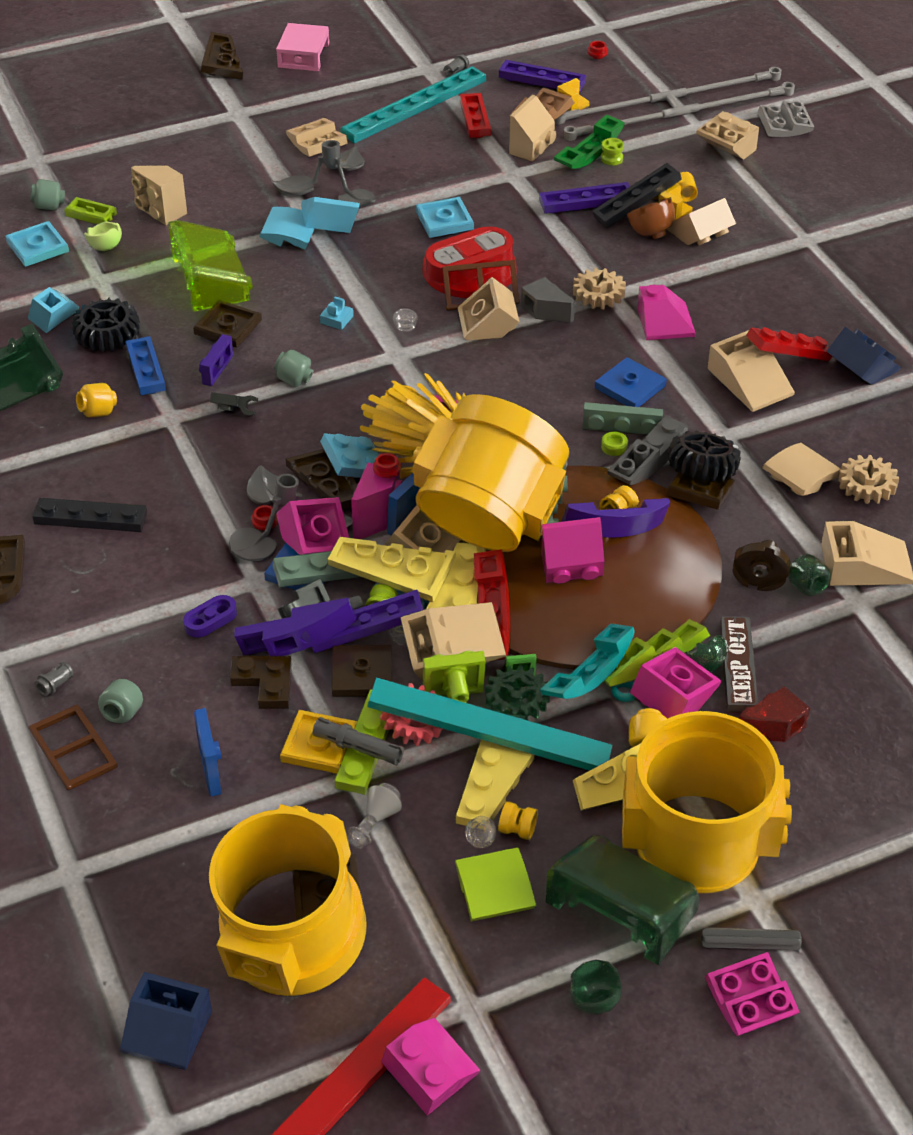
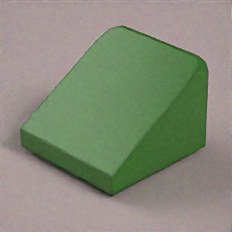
M536 654L506 656L504 660L506 679L536 677Z

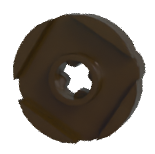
M764 540L737 548L732 571L734 577L742 585L748 587L751 584L758 586L757 590L772 591L785 584L786 578L789 576L791 562L788 555L778 548L776 542ZM757 565H764L766 566V569H763L761 566Z

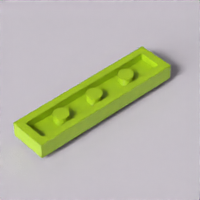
M370 689L355 730L386 740L389 730L384 729L386 721L380 719L382 711L367 707L372 692ZM347 748L335 779V789L365 795L378 759Z

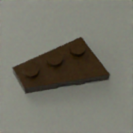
M216 32L210 33L201 64L202 73L243 80V70L240 68V60L236 56V48L231 35Z
M324 448L285 458L286 467L322 498L339 497L342 510L352 507L351 499L357 484L353 477L337 475Z

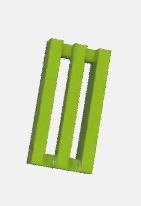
M75 197L64 209L65 216L94 224L111 221L113 219L112 216L117 215V209L114 206Z

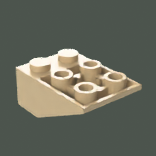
M748 331L710 345L708 370L754 412L791 397L795 392L774 354L759 350L747 338L746 334Z
M854 521L825 522L821 548L830 586L913 584V571L905 541Z
M492 602L429 608L401 617L413 671L421 682H423V660L433 655H453L470 650L474 652L484 651L486 662L506 657Z

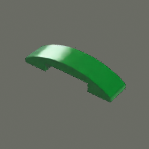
M606 114L594 124L591 135L574 148L566 146L554 156V161L573 169L592 163L603 152L602 142L607 138H617L625 122Z

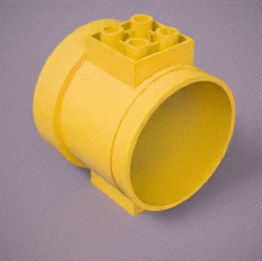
M474 394L462 397L450 419L439 414L435 423H429L424 434L426 441L422 447L417 446L411 459V462L414 463L411 473L414 474V485L420 487L416 495L418 507L432 522L446 532L484 549H502L503 552L513 551L518 547L523 534L539 540L542 534V524H547L563 490L566 470L563 467L569 457L567 443L545 420L517 404L488 395Z
M696 711L670 717L656 725L642 741L637 757H627L623 790L622 848L637 849L641 861L657 879L673 888L692 893H714L729 889L742 882L752 872L759 856L779 857L781 844H787V825L791 824L792 817L791 805H786L785 799H789L790 779H784V766L780 765L778 756L771 743L752 725L736 717L717 712ZM687 796L706 797L730 806L740 816L719 820L701 819L678 812L666 805L665 802Z
M280 804L278 809L264 811L244 819L235 825L219 842L210 863L209 883L219 911V930L221 936L216 946L229 977L246 981L267 993L296 996L325 988L338 980L353 965L365 940L366 915L359 888L347 869V862L351 852L344 823L339 818L331 814H315L297 805L290 807ZM294 870L314 871L329 875L337 880L331 894L318 909L310 915L289 924L278 926L258 925L247 922L234 914L241 900L252 888L265 879L283 872Z

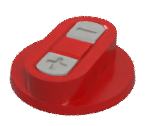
M480 227L436 242L427 249L423 259V277L431 287L445 294L443 266L515 260L513 255V238L504 229ZM510 266L482 269L483 284L491 277L506 288L512 283ZM476 269L448 272L451 296L469 298L478 290Z

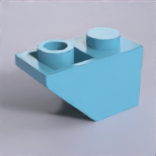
M49 287L32 299L28 319L47 333L76 313V310L80 307L63 293Z

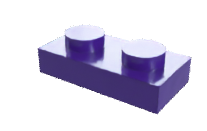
M222 334L218 341L212 345L207 356L201 360L199 372L202 376V384L212 386L232 359L233 347L231 336Z

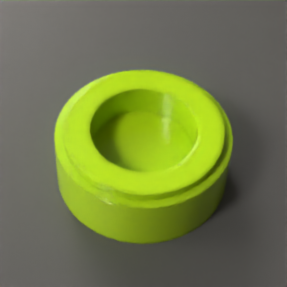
M609 432L602 437L601 449L607 455L620 456L628 448V438L620 432Z

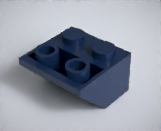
M844 327L827 350L829 354L871 385L891 376L901 368L894 362L896 359L894 355L857 328L852 332L847 327Z
M144 972L130 999L120 1047L121 1052L186 1070L212 1013L209 989Z

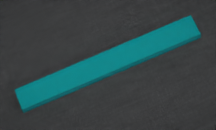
M471 66L342 126L340 133L345 134L347 139L355 144L486 82V74Z
M377 677L367 706L586 770H592L609 761L612 745Z

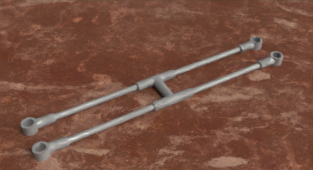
M771 67L769 71L755 73L753 76L688 89L680 88L650 94L648 97L583 110H570L554 121L555 124L560 125L565 123V120L579 118L581 115L646 102L653 103L667 100L672 108L658 113L621 120L625 122L624 125L661 117L664 119L699 112L700 109L764 96L772 97L782 94L792 96L795 84L784 82L782 86L768 88L767 91L703 104L694 103L682 106L677 100L678 97H684L690 93L750 81L780 80L782 70L779 67ZM566 126L563 137L565 140H575L577 136L591 134L594 126Z

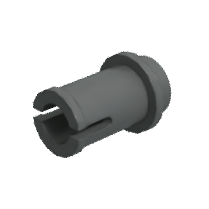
M463 54L456 55L451 63L444 66L443 70H448L445 72V75L450 77L461 70L467 69L469 59Z
M62 661L48 673L40 674L37 677V681H35L37 691L43 696L53 695L56 692V688L74 676L73 669L68 663Z

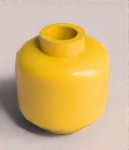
M106 383L85 384L77 392L76 404L78 410L83 412L86 417L108 416L112 412L113 406L117 404V396L115 391H111V388Z
M645 708L639 710L629 721L630 746L633 748L641 744L646 735L667 718L656 709Z

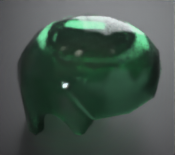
M717 634L708 644L697 643V651L693 654L684 652L711 673L724 662L728 654V644L721 635Z
M595 959L584 962L571 973L570 994L577 1009L586 1014L599 1015L613 1010L622 995L620 975L617 968L610 962Z

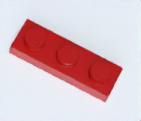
M460 94V105L469 138L491 136V126L482 94Z

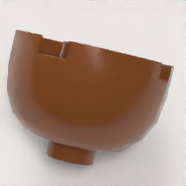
M671 197L662 199L659 203H650L631 211V213H627L633 230L642 236L652 235L653 239L666 235L665 230L672 226L676 214Z

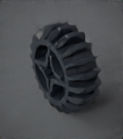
M110 297L107 300L99 298V301H90L89 305L84 304L81 309L76 310V315L73 316L72 330L78 344L83 345L84 349L91 348L92 352L101 350L102 353L106 350L113 352L117 348L123 350V345H126L127 340L137 339L140 320L134 306L129 305L128 301L121 302L119 298L111 300Z
M686 431L673 437L668 449V461L670 466L675 468L676 472H682L683 476L701 479L702 482L704 480L711 482L718 480L721 482L724 479H731L732 476L736 475L740 465L741 451L739 446L734 444L732 440H726L725 436H717L716 433L710 434L706 431Z

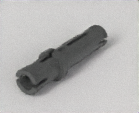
M319 717L313 727V736L336 743V746L345 749L347 747L384 760L395 766L402 760L404 754L403 746L358 732L351 725H340Z

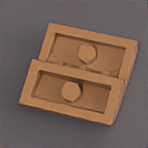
M542 88L536 95L554 120L564 114L575 103L571 96L546 88ZM525 97L522 100V102L515 108L514 111H516L528 98Z

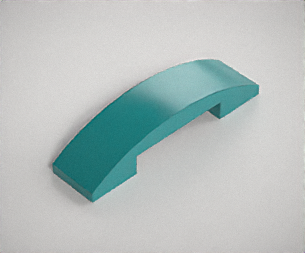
M609 624L593 639L597 650L570 675L557 673L540 689L541 694L569 699L584 695L599 686L614 671L624 657L634 636V627Z

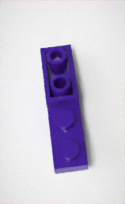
M349 598L337 599L292 608L291 617L236 627L234 637L243 655L268 651L270 656H286L315 646L335 636L356 621V615Z

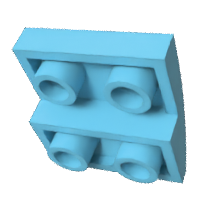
M272 207L259 237L280 247L283 240L294 246L306 250L315 228L305 227L303 213L300 209Z

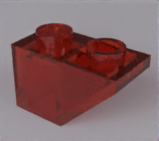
M782 687L775 693L767 694L755 706L746 708L741 713L739 719L760 731L768 741L786 742L807 727L810 707L786 687Z

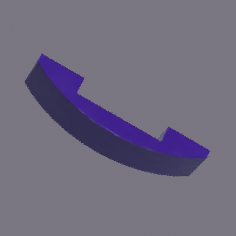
M669 498L643 500L641 508L597 510L593 502L567 504L561 522L600 517L602 537L637 535L647 532L663 522L670 505Z

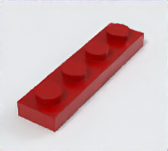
M751 327L746 334L747 338L761 351L830 361L832 355L827 352L829 348L827 346L828 342L819 336L813 338L801 333L795 335L784 330L777 332L766 327L762 329Z

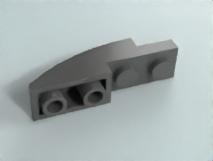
M666 415L643 440L637 439L610 467L608 475L629 485L637 484L651 477L668 462V449L673 437L688 431V425Z

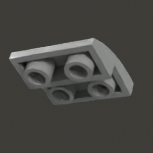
M783 100L780 108L775 105H760L757 113L767 135L770 137L797 136L814 130V125L808 112L800 101Z

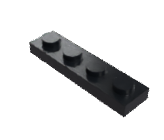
M668 163L662 165L593 210L594 218L606 228L612 226L627 216V213L638 209L681 181L680 172Z
M39 498L32 517L34 524L142 532L147 516L146 505Z

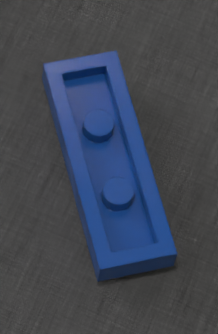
M151 337L127 340L126 348L140 394H154L166 391L165 381Z

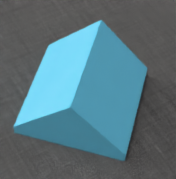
M320 197L301 201V208L305 227L350 233L359 209V203Z

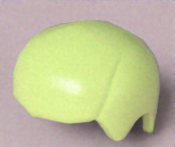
M103 222L93 228L88 227L87 233L85 232L84 235L88 244L95 250L107 251L117 246L120 242L122 231L118 223Z

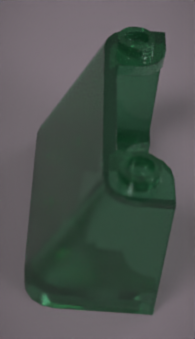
M33 324L21 328L23 335L16 341L14 338H10L8 345L0 348V411L45 391L52 392L60 386L63 371Z
M589 836L555 861L547 872L546 903L560 910L566 901H569L568 905L572 908L580 901L632 930L631 940L637 943L640 939L645 944L647 951L644 954V958L657 965L661 963L699 909L700 898L693 884L682 881L620 848L604 836Z

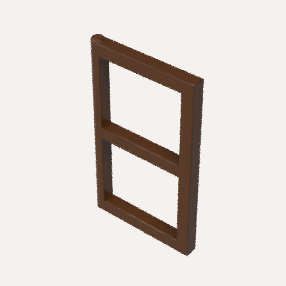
M515 260L443 266L446 310H456L461 305H452L448 272L476 269L479 289L484 285L483 268L510 266L513 297L515 304H519Z
M78 704L28 727L67 790H71L118 767L117 762ZM76 714L89 735L51 752L38 731ZM94 742L108 763L69 780L56 759Z

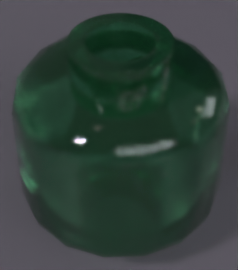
M806 554L792 562L788 578L790 583L802 594L815 596L828 587L831 573L830 569L816 556Z

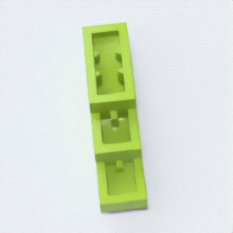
M688 619L673 633L662 628L647 642L636 637L631 641L618 666L603 683L612 687L635 680L641 665L674 647L686 654L708 638L710 634L705 626Z

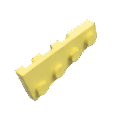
M339 537L328 557V565L377 583L391 586L405 593L418 590L420 598L434 602L456 558V551L445 550V553L433 552L432 548L420 547L417 550L403 548L402 544L391 543V546L377 545L376 541Z
M457 543L453 550L456 551V558L434 602L430 601L426 609L478 604V583L475 581L474 553L485 552L486 549L470 543Z
M481 740L456 814V824L487 830L506 802V797L511 789H514L520 781V776L525 768H529L533 762L534 755Z
M641 744L634 746L573 780L581 811L623 800L627 757H637Z

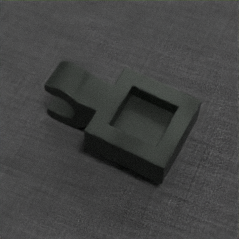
M211 392L210 403L218 404L217 409L233 411V406L240 407L241 411L246 415L254 416L257 413L256 411L249 410L247 407L250 401H258V398L255 396H237Z
M318 579L293 591L296 600L277 608L283 619L291 616L292 608L331 600L321 579Z

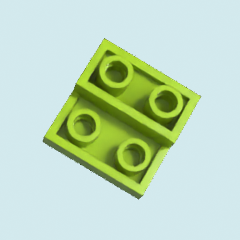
M519 848L455 860L461 890L465 895L471 922L535 908L536 903Z

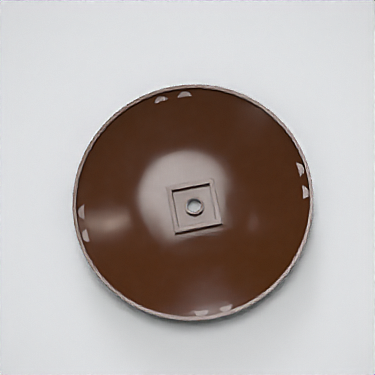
M584 465L567 466L565 475H567L568 492H562V504H558V514H553V518H558L559 522L562 520L567 504L593 502L596 509L600 510V501L623 485L630 487L638 496L639 505L637 508H641L643 500L669 498L670 505L663 522L647 532L625 537H602L604 574L595 579L585 580L580 578L570 579L565 583H546L541 554L542 534L539 540L523 534L515 550L503 552L510 604L509 653L515 656L536 654V663L575 670L597 650L593 639L609 624L634 627L635 633L632 640L637 637L644 642H647L662 628L673 633L688 619L702 625L715 605L722 579L721 555L710 528L687 502L668 496L667 488L651 480L645 479L637 484L629 485L608 475L610 468ZM463 540L459 541V543H467Z

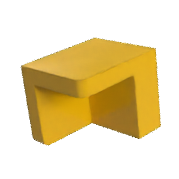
M577 78L557 86L558 93L571 96L575 102L567 111L582 110L589 106V101L579 95L580 80Z
M678 184L659 194V202L668 197L672 198L676 213L675 220L691 213L693 207L680 199L681 186Z

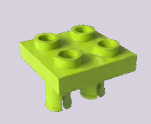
M469 650L460 654H437L430 658H424V691L430 692L434 690L436 695L464 703L469 700V694L483 692L486 663L484 651L474 652Z

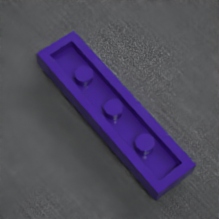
M505 60L499 69V78L508 81L524 82L528 85L544 86L549 89H557V86L577 78L580 80V93L586 83V75L511 60Z
M628 182L542 192L539 193V202L544 214L598 208L630 187Z
M418 590L355 609L356 621L335 636L312 646L314 653L402 625L401 617L424 610Z

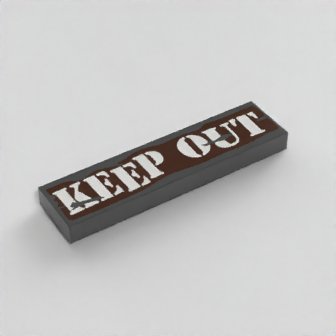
M721 616L720 629L727 711L757 712L758 697L750 617Z

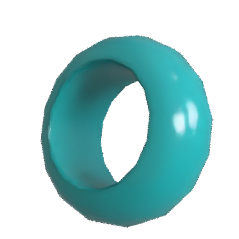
M631 680L612 686L611 692L613 697L623 703L636 699L631 693L618 691L621 687L632 689L634 681Z

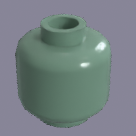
M39 179L36 184L32 183L30 202H34L36 208L55 211L59 204L64 203L65 190H60L59 182Z
M292 349L286 353L282 352L274 365L277 378L293 387H298L303 382L308 383L314 372L310 368V358Z
M127 679L114 680L99 696V710L111 722L120 724L128 722L141 708L143 695L139 687Z

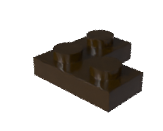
M232 656L231 686H259V709H289L292 658L291 656Z

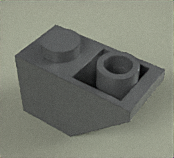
M546 277L522 287L521 307L535 319L560 322L574 321L575 300Z

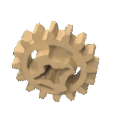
M594 268V272L586 269L585 275L579 273L578 278H574L573 295L576 296V301H582L583 306L591 304L592 309L595 307L604 309L605 305H608L612 308L614 307V302L620 304L621 298H625L626 282L622 281V276H616L615 271L608 273L606 268L603 270Z
M858 455L856 461L849 458L847 464H842L839 473L840 489H846V496L855 495V501H858L860 498L864 499L866 504L870 500H874L878 504L881 498L888 501L890 495H895L899 477L897 476V469H891L892 463L890 462L882 463L883 458L881 457L876 460L873 459L872 455H868L864 459L861 455Z

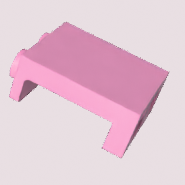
M288 23L276 48L278 68L319 71L320 54L323 47L329 46L328 26Z

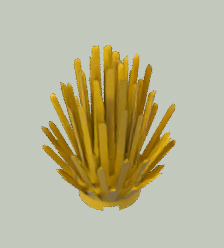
M424 373L426 380L452 412L421 383H417V386L431 401L412 388L410 391L396 381H391L396 391L386 390L387 395L394 399L385 395L380 398L370 395L368 399L378 405L372 407L362 404L363 415L373 421L369 427L361 425L360 430L369 433L367 435L391 441L374 442L375 446L382 448H374L372 451L405 456V458H398L400 463H413L411 459L417 446L422 447L426 441L424 434L429 423H435L439 414L450 419L457 406V403L440 381L435 383L427 373ZM456 392V399L459 402L461 396ZM412 467L401 468L400 479L409 477L412 474Z

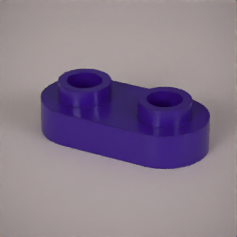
M218 595L188 611L183 618L185 632L192 637H204L231 622L237 615L235 600L228 595Z

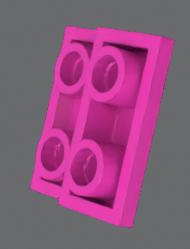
M768 952L710 972L705 976L717 1005L736 1036L800 1013L786 980L781 982Z

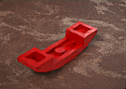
M502 549L474 553L475 581L478 583L479 603L492 602L506 656H508L510 645V604L504 554ZM502 657L496 660H504L506 657Z

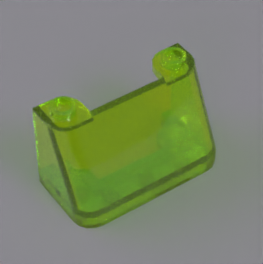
M175 220L168 222L172 257L175 263L179 262L186 279L187 290H190V305L193 312L212 308L218 300L231 304L250 300L249 290H253L250 275H245L235 250L233 235H229L226 230Z

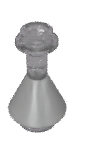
M381 783L369 788L365 818L358 827L352 826L348 829L347 840L352 846L359 849L368 846L371 843V838L368 834L374 825L401 810V795L394 786Z

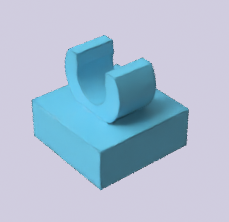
M334 297V302L328 304L327 308L321 313L320 323L342 330L353 317V308L345 306L344 299Z

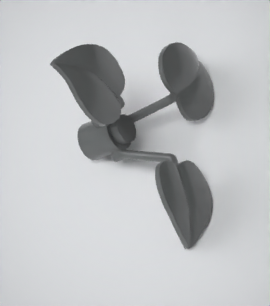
M335 140L324 141L321 144L322 156H318L317 168L312 179L308 176L296 175L280 181H273V185L285 194L302 195L314 190L313 184L317 183L322 163H324L327 168L338 169L346 194L340 195L338 200L359 203V207L376 202L375 195L366 189L360 188L353 191L348 189L343 170L359 169L365 165V160L356 146L340 154V143Z
M262 465L254 471L247 484V496L256 504L266 505L272 502L274 506L263 533L254 528H241L231 535L229 546L233 555L247 561H261L274 554L277 546L276 541L267 536L271 531L278 507H284L289 501L302 500V494L297 493L299 480L296 476L291 474L276 476L267 471ZM343 513L348 529L353 525V519Z

